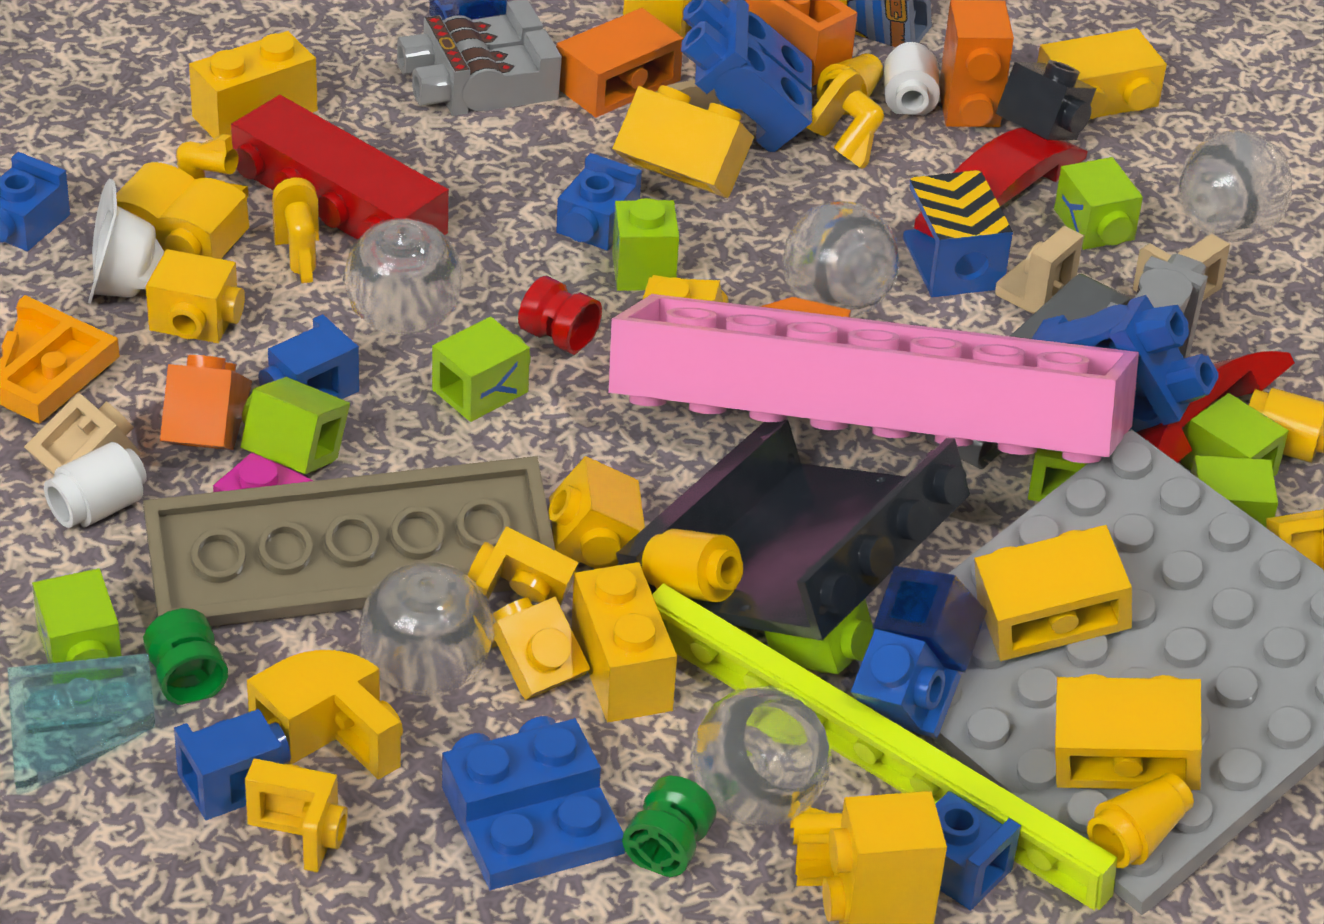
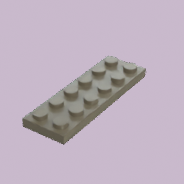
M538 456L143 500L157 617L168 611L180 608L194 609L205 615L211 627L473 595L476 582L467 578L470 567L483 543L486 541L496 546L506 526L555 550ZM500 577L492 593L513 590L509 585L510 581Z

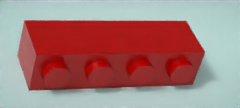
M279 94L231 123L232 146L238 154L236 169L243 177L254 179L273 191L279 183L286 179L303 178L310 181L315 187L318 198V217L327 226L338 228L359 240L370 251L381 253L401 265L448 234V188Z

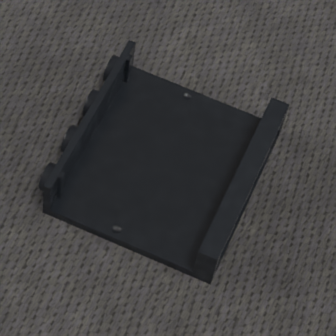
M789 421L763 422L616 553L619 565L639 562L642 568V555L646 544L652 537L657 534H663L667 530L682 529L726 535L735 541L740 550L743 574L739 584L732 595L722 602L690 600L733 626L823 640L970 496L966 481L967 475L963 469L954 438H946L936 449L931 450L926 455L927 457L907 476L802 464ZM648 583L651 593L653 594L657 589L655 586Z

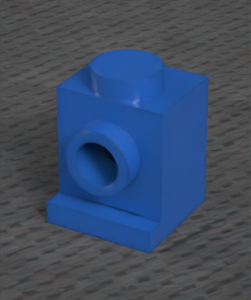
M17 152L11 157L12 167L0 176V242L8 243L28 252L70 215L67 174L64 169Z
M590 153L585 158V168L558 197L556 233L608 251L613 245L615 201H636L640 199L642 170Z
M322 314L313 318L312 329L268 348L269 367L260 370L258 375L260 386L288 377L344 399L359 392V346Z
M875 629L850 692L859 702L904 729L937 739L961 675L958 671L945 668L925 641Z
M259 709L231 719L219 721L212 726L192 732L187 723L174 727L177 773L205 821L246 806L245 778L254 758L280 764L288 763L291 759L289 745L282 728L276 722L268 724Z
M949 790L935 804L947 845L940 891L971 911L1013 870L1021 825L1010 818L1004 824H1001Z

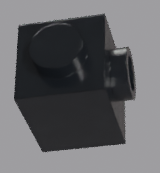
M1049 60L1047 64L1014 62L996 114L1047 140H1077L1079 133L1085 128L1090 119L1092 111L1090 104L1097 88L1078 80L1080 72L1061 62Z

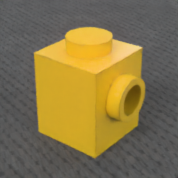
M166 249L146 284L150 331L176 335L184 339L219 343L229 323L237 324L241 319L245 303V292L243 288L237 287L236 262Z
M584 456L549 496L548 514L552 525L555 551L594 569L617 566L619 562L616 553L645 528L639 480L587 456Z

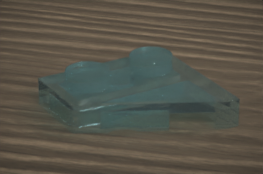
M148 653L7 668L14 777L17 794L29 793L155 727Z

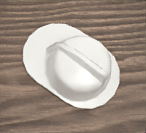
M108 179L105 183L97 210L92 247L94 283L88 300L90 304L94 295L133 297L140 289L146 290V284L164 254V250L156 239L155 227L117 206L115 181L112 179Z

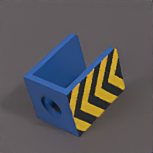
M975 170L911 178L909 188L934 238L913 229L903 232V240L931 298L995 290L997 281L1005 276L1007 272L1013 231L983 173Z

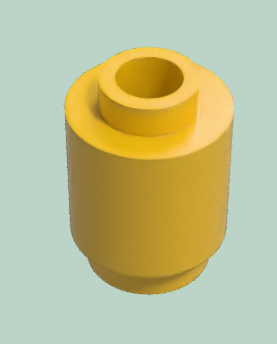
M1273 387L1269 393L1257 389L1254 390L1249 406L1289 430L1283 455L1312 463L1316 452L1324 454V402Z
M670 529L663 534L655 535L648 541L642 555V570L647 582L655 586L656 589L664 583L690 599L722 602L732 595L739 584L743 574V562L737 544L726 535Z

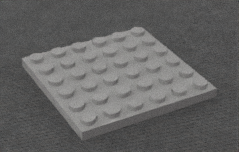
M1132 429L1123 436L1122 441L1110 457L1101 456V461L1085 465L878 628V630L925 641L937 658L949 663H942L945 668L958 671L961 675L937 739L931 738L962 764L1088 840L1087 824L1094 817L1097 805L1132 789L1056 787L1057 677H1080L1088 674H1097L1107 678H1152L1159 675H1169L1179 679H1201L1200 790H1191L1194 805L1185 813L1183 818L1143 864H1129L1125 868H1116L1114 892L1141 915L1155 907L1324 760V570ZM1107 525L1132 586V628L1000 661L977 600L974 558L993 553L1003 547H1018L1058 537L1062 533L1071 530L1082 531ZM853 660L848 668L857 674L862 661Z

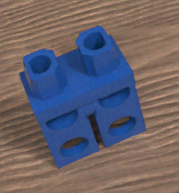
M692 0L685 6L683 20L692 29L687 32L682 40L681 52L696 64L695 85L706 94L715 89L716 96L721 103L729 108L741 109L755 121L756 141L768 152H775L812 123V93L810 92L812 90L811 59L763 19L750 12L749 4L745 0H730L726 4L720 0Z
M1147 295L1131 299L1127 306L1123 304L1113 305L1102 309L1094 315L1068 321L1065 315L1045 319L1032 337L1034 340L1139 352L1133 422L1130 428L1134 432L1151 428L1160 423L1167 425L1180 421L1190 402L1209 395L1218 380V371L1208 355L1198 354L1184 358L1178 347L1183 346L1190 334L1189 322L1179 305L1154 308Z

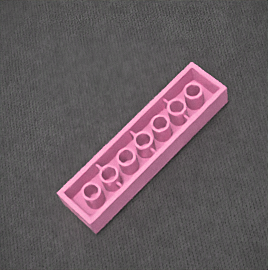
M651 294L612 318L608 393L629 395V402L640 406H661L666 404L667 400L689 403L690 411L701 414H720L726 412L727 408L747 410L751 419L762 422H781L786 420L787 416L809 418L812 427L824 430H842L848 428V424L870 426L874 435L885 438H905L910 436L911 432L935 435L934 440L939 444L946 438H954L957 447L969 446L973 444V440L998 443V450L1009 454L1029 455L1036 453L1037 448L1062 451V458L1071 462L1096 463L1101 461V456L1110 457L1122 441L1123 436L1132 427L1139 352Z

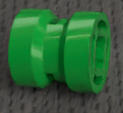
M180 608L162 614L147 627L143 636L144 647L150 662L156 668L157 681L168 701L177 705H183L211 698L224 687L228 679V667L221 651L215 646L213 630L203 613L194 609Z
M669 775L659 778L653 784L644 799V810L639 811L632 818L623 833L622 843L625 852L639 867L670 878L681 875L687 869L695 855L696 842L702 840L707 835L715 821L717 810L713 799L697 783L684 777Z

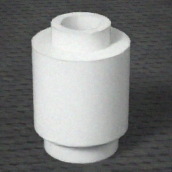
M903 43L897 46L885 60V100L888 107L894 113L924 116L931 112L939 101L938 61L935 55L920 43Z
M110 442L58 467L55 470L54 477L45 481L44 493L52 513L63 526L71 528L80 523L83 527H87L141 500L143 496L142 484L146 482L147 476L142 461L133 450L129 448L124 449L119 444Z

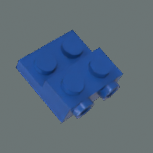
M549 716L535 717L527 721L516 734L490 740L485 734L473 733L458 740L452 750L442 752V789L490 891L625 854L622 843L623 831L600 788L601 766L576 718L556 723Z

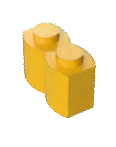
M158 162L144 164L116 193L117 206L155 227L156 239L164 252L166 249L222 259L249 229L247 195L244 192L221 180L213 178L194 179L185 171L169 164Z

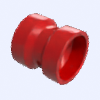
M546 275L538 278L527 290L518 312V324L520 329L541 338L547 335L552 337L554 346L576 355L593 340L601 322L602 305L600 301L582 292L573 295L568 293L565 284Z

